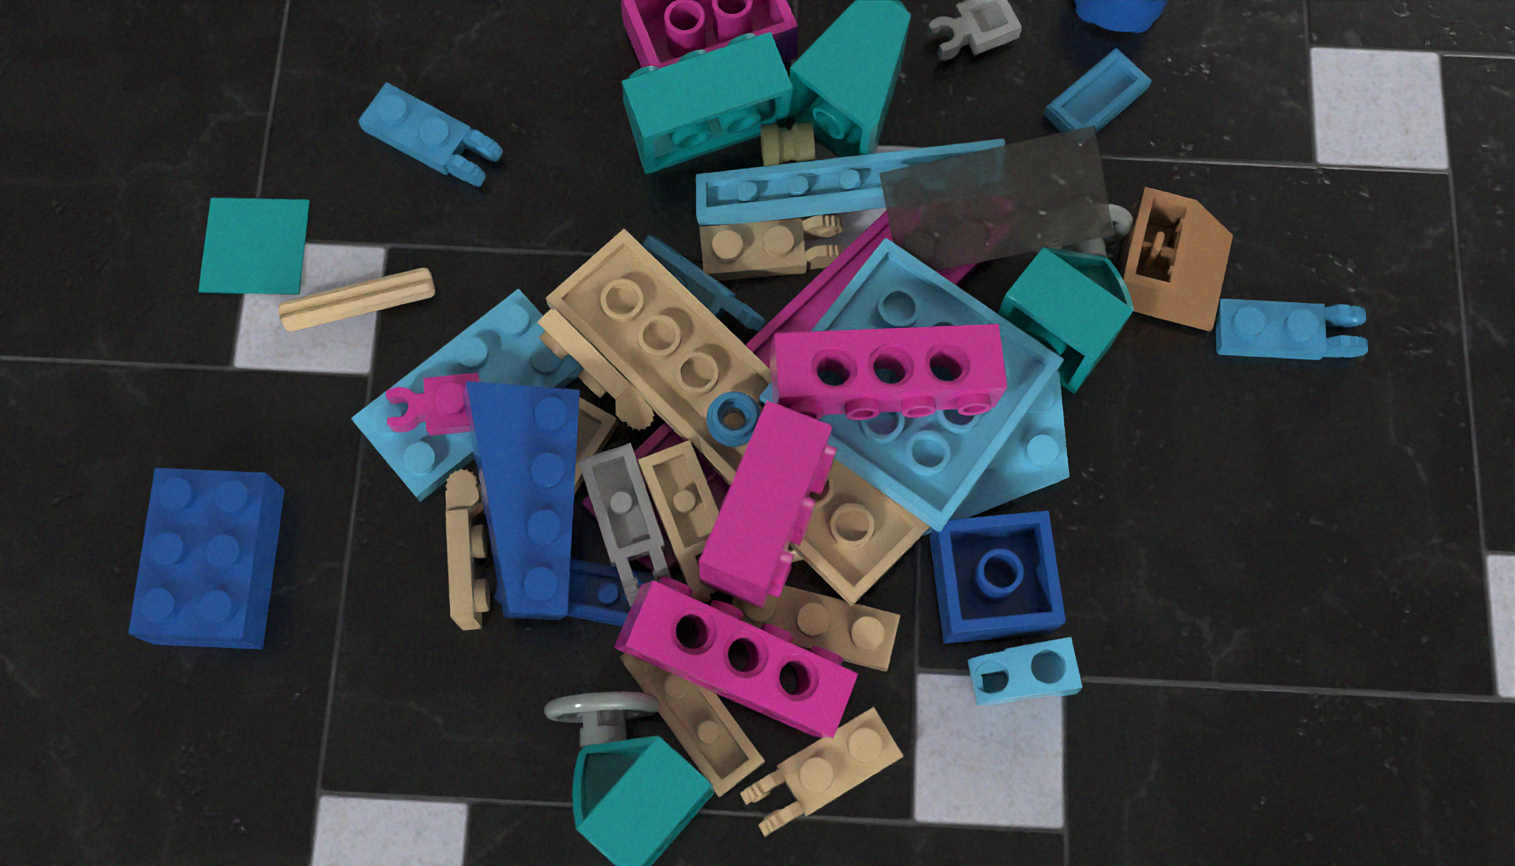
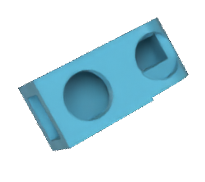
M1071 637L1006 648L1002 652L986 654L968 660L977 706L997 705L1049 696L1073 695L1082 689Z

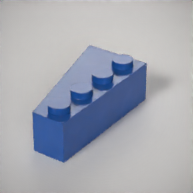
M466 381L463 399L466 414L468 415L472 437L471 442L482 491L481 496L488 523L504 617L561 620L567 616L580 390Z

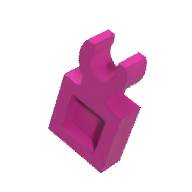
M478 372L423 378L424 393L414 394L410 389L404 387H395L386 391V398L390 404H408V410L403 416L387 418V424L392 431L408 432L416 428L420 422L426 421V430L430 436L470 432L463 391L466 381L481 382V378Z

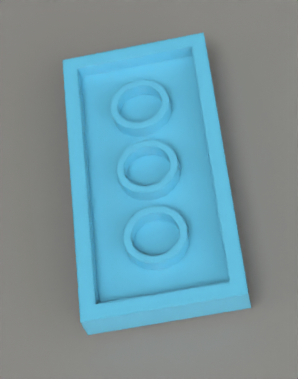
M517 289L391 388L404 387L410 389L414 394L424 393L423 378L478 372L481 382L563 389L577 378V375L584 368L570 354L561 360L540 340L539 336L545 330L537 322L543 315L521 290ZM384 392L351 419L421 502L444 484L446 479H449V474H453L454 470L459 471L460 468H464L475 459L471 432L430 436L426 430V421L420 422L416 428L408 432L392 431L387 424V418L403 416L408 410V404H390L386 398V392Z

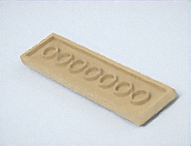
M623 229L546 297L547 304L551 309H557L645 399V402L685 442L690 440L694 451L731 486L748 444L740 447H729L717 442L711 436L707 427L708 408L713 400L721 394L734 391L749 395L758 404L759 396L771 382V370L630 233ZM730 413L724 418L725 425L732 429L740 428L745 422L744 418L738 413ZM833 459V465L821 495L813 491L809 494L808 498L815 500L816 503L801 545L799 546L791 542L789 545L852 607L929 530L930 526L839 461Z

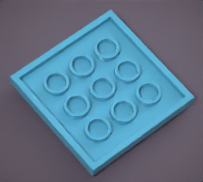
M885 237L812 331L999 324L1007 389L995 407H992L988 412L977 415H962L958 413L957 409L936 410L931 415L918 418L905 417L901 411L880 412L878 416L866 420H851L846 418L845 414L823 415L819 421L833 426L828 445L837 448L834 459L934 530L941 532L1064 359ZM940 366L930 368L938 379L943 381L954 380L952 373L946 368ZM877 369L874 371L878 379L885 383L893 384L900 382L897 375L891 370ZM823 371L817 374L819 379L827 385L839 386L844 384L841 376L835 372ZM772 382L759 396L758 405L763 408L767 400L773 402Z

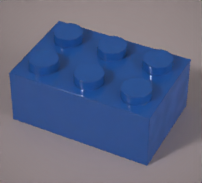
M155 468L128 634L153 645L263 649L285 490L267 473Z

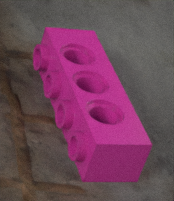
M999 324L774 333L769 353L773 403L816 420L821 419L823 415L845 414L846 418L851 420H866L878 416L880 412L901 411L905 417L918 418L931 415L936 410L957 409L958 413L962 415H977L988 412L992 407H995L1007 389ZM934 366L946 368L952 373L954 380H940L934 376L930 368ZM877 369L891 370L897 375L900 382L893 384L885 383L878 379L874 371ZM823 371L835 372L841 376L844 384L839 386L827 385L819 379L817 374Z
M661 577L659 583L653 580L640 585L614 646L615 649L813 737L834 738L858 673L841 666L843 657L817 646H812L810 652L792 644L794 635L777 626L763 623L761 629L741 621L744 613L727 603L712 600L709 606L690 597L693 589L677 580ZM682 617L690 618L698 628L697 642L690 649L684 647L676 636V627ZM735 640L745 645L749 656L747 665L741 671L734 669L728 659L729 647ZM786 663L791 664L798 675L797 686L790 694L782 688L779 681L780 671Z

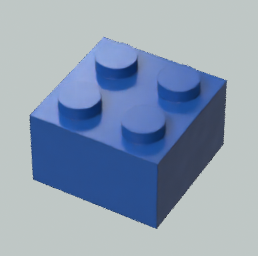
M1049 511L949 520L941 532L932 530L930 544L944 644L1051 634L1066 622Z

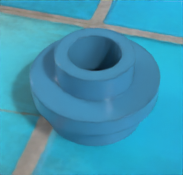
M734 391L721 394L713 400L708 408L706 418L708 430L711 436L722 445L729 447L744 446L751 439L761 415V409L757 402L745 393ZM730 413H738L744 418L745 422L740 428L732 429L725 425L724 418Z

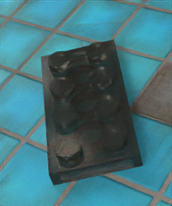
M1095 126L879 173L893 243L934 271L1037 251L1043 247L1052 248L1115 234Z

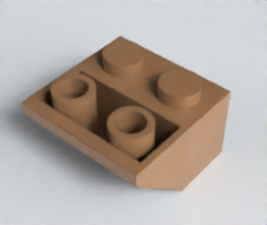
M1145 187L1131 211L1133 226L1129 234L1124 237L1117 270L1130 293L1134 312L1211 331L1214 326L1233 235L1197 200Z

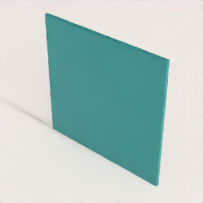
M211 198L198 292L299 295L310 200Z

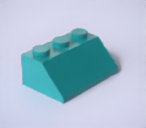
M771 32L759 36L752 33L743 34L731 40L726 47L708 53L706 50H695L681 57L677 63L659 69L656 66H647L635 71L630 75L629 79L622 81L623 101L645 174L761 136V124L777 123L781 128L786 127L793 86Z

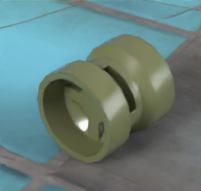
M812 121L796 122L791 127V130L781 128L777 123L760 125L763 167L815 161Z

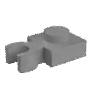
M967 0L956 5L953 15L955 19L938 17L928 24L926 35L928 39L944 35L951 40L939 46L937 55L939 60H949L959 53L961 46L969 44L974 55L1018 39L1022 26L1007 0Z

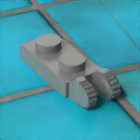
M630 443L580 459L578 462L612 567L617 566L629 606L631 607L640 586L637 578L632 574L629 565L630 561L650 555L654 567L653 575L655 581L659 583L661 577L671 578L662 552L666 550Z

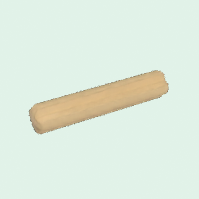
M422 267L283 301L278 305L279 317L284 328L292 332L431 298L435 295V286L428 268Z

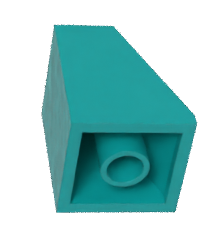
M855 0L790 67V81L793 91L788 119L794 124L801 121H812L814 139L838 158L876 153L901 71L911 14L900 0Z

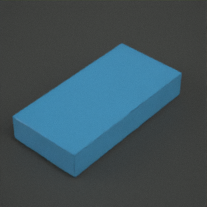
M1116 48L1046 107L1044 116L1077 148H1080L1148 90L1152 80Z

